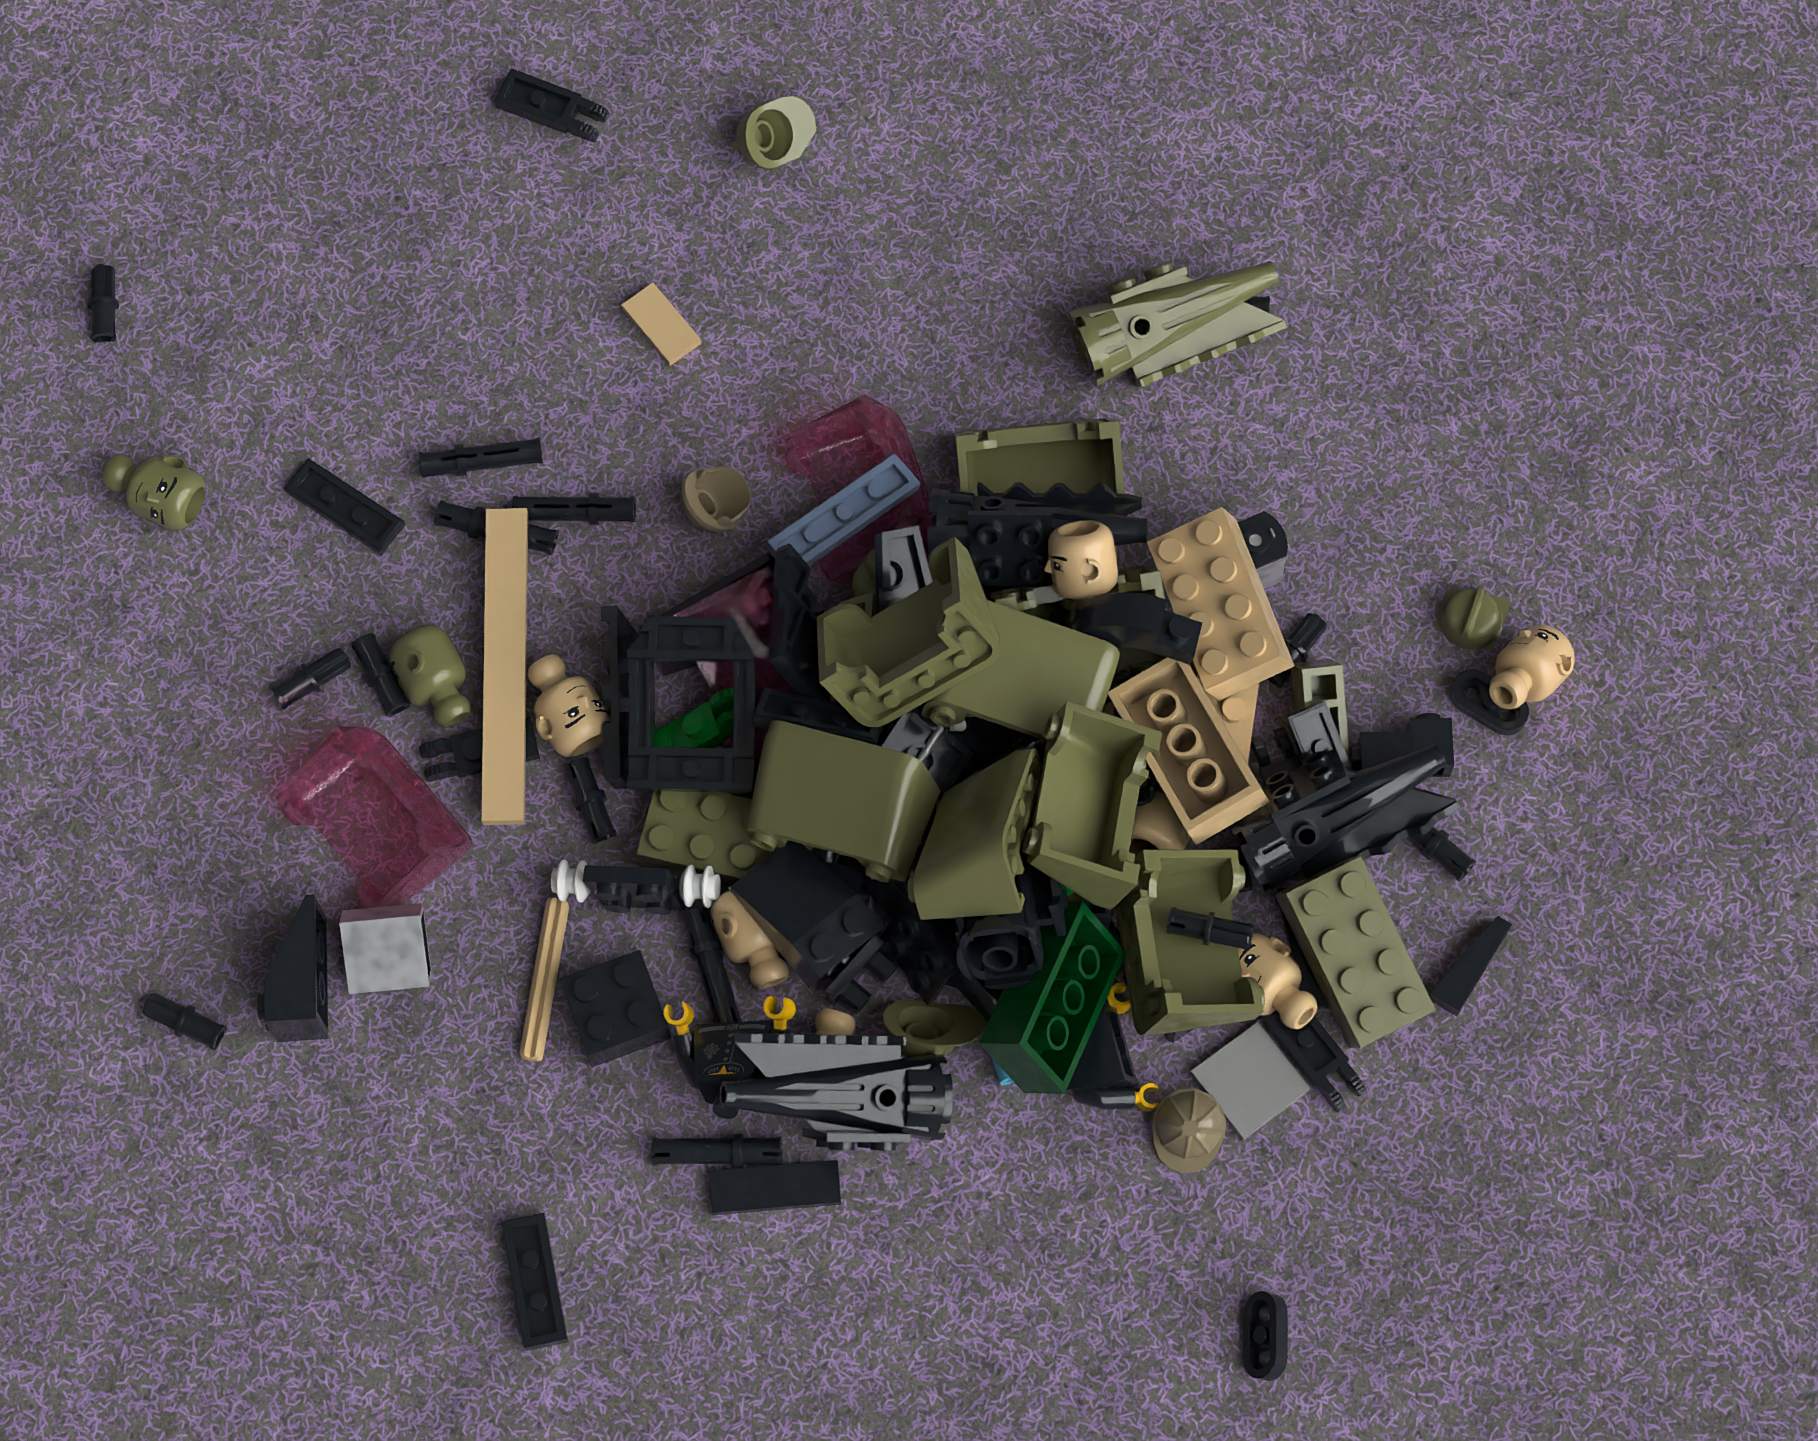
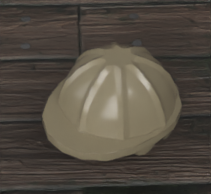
M732 467L697 468L689 473L681 483L680 500L683 514L688 518L692 526L712 533L731 531L750 507L751 491L748 483Z
M1195 1087L1176 1089L1160 1100L1153 1114L1152 1132L1157 1154L1165 1165L1180 1173H1195L1207 1167L1217 1155L1224 1139L1226 1120L1224 1110L1211 1094Z

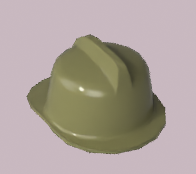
M795 96L780 97L758 106L743 116L737 126L736 140L731 142L733 148L739 149L746 159L755 162L758 166L765 169L776 168L801 156L816 132L815 116L810 106L802 99Z
M1480 585L1477 589L1461 591L1446 589L1436 618V626L1440 628L1441 632L1451 643L1460 648L1492 650L1500 638L1509 611L1510 599L1490 596L1484 592V587Z
M904 1000L888 1006L883 1013V1024L889 1033L895 1036L907 1037L906 1046L901 1045V1055L904 1057L927 1054H942L945 1056L952 1051L954 1046H962L975 1041L983 1034L986 1028L985 1019L977 1010L957 1004L930 1003L927 1005L923 1001Z

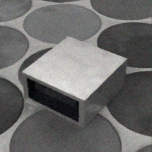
M423 903L342 911L339 925L349 994L429 987L431 963Z

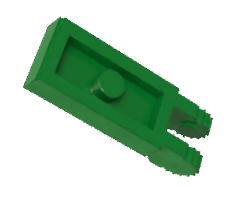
M726 688L721 692H717L712 695L710 702H705L656 731L655 747L714 748L726 741L727 737L733 734L734 688Z

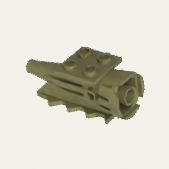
M1271 261L1196 280L1184 276L1188 274L1186 266L1174 267L1172 262L1162 263L1143 271L1145 279L1136 282L1135 277L1125 278L1107 285L1108 293L1098 297L1100 303L1075 308L1066 312L1067 319H1075L1076 325L1070 327L1069 330L1082 363L1092 364L1097 375L1090 379L1095 387L1108 382L1130 368L1134 374L1135 379L1133 380L1136 386L1144 387L1154 381L1179 373L1191 366L1219 357L1231 350L1251 344L1287 328L1284 319L1245 303V301L1279 283L1278 274ZM1136 321L1140 323V331L1138 333L1134 329Z

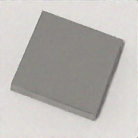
M1259 1022L1255 1023L1190 1071V1075L1201 1089L1211 1094L1222 1107L1226 1121L1242 1141L1307 1094L1311 1089Z

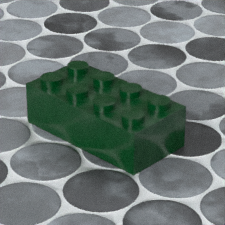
M1068 902V907L1064 908L1066 936L1058 937L1054 925L1040 926L1044 950L1042 969L1040 972L1038 969V971L1033 973L1032 981L1019 988L1002 991L979 1041L981 1047L1024 1093L1065 1094L1126 955V951L1084 902Z

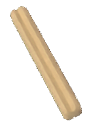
M548 898L544 909L519 1051L521 1058L528 1061H541L545 1049L569 911L568 902H561L559 898Z

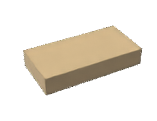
M651 283L621 304L625 314L669 366L701 345L700 337L654 283Z

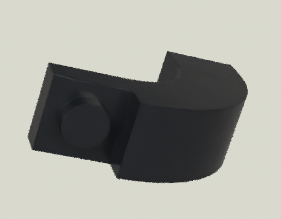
M1117 592L1094 596L1080 602L1067 614L1062 626L1105 640L1116 648L1144 649L1190 665L1195 656L1202 622L1165 610L1167 599L1141 593Z

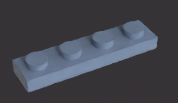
M894 453L768 540L766 549L775 558L777 548L790 543L810 566L917 492L920 482Z

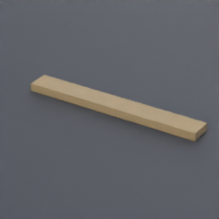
M527 508L486 509L481 820L483 825H525Z

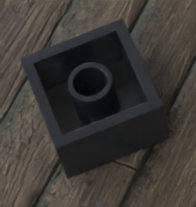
M641 950L560 978L591 1067L672 1039Z

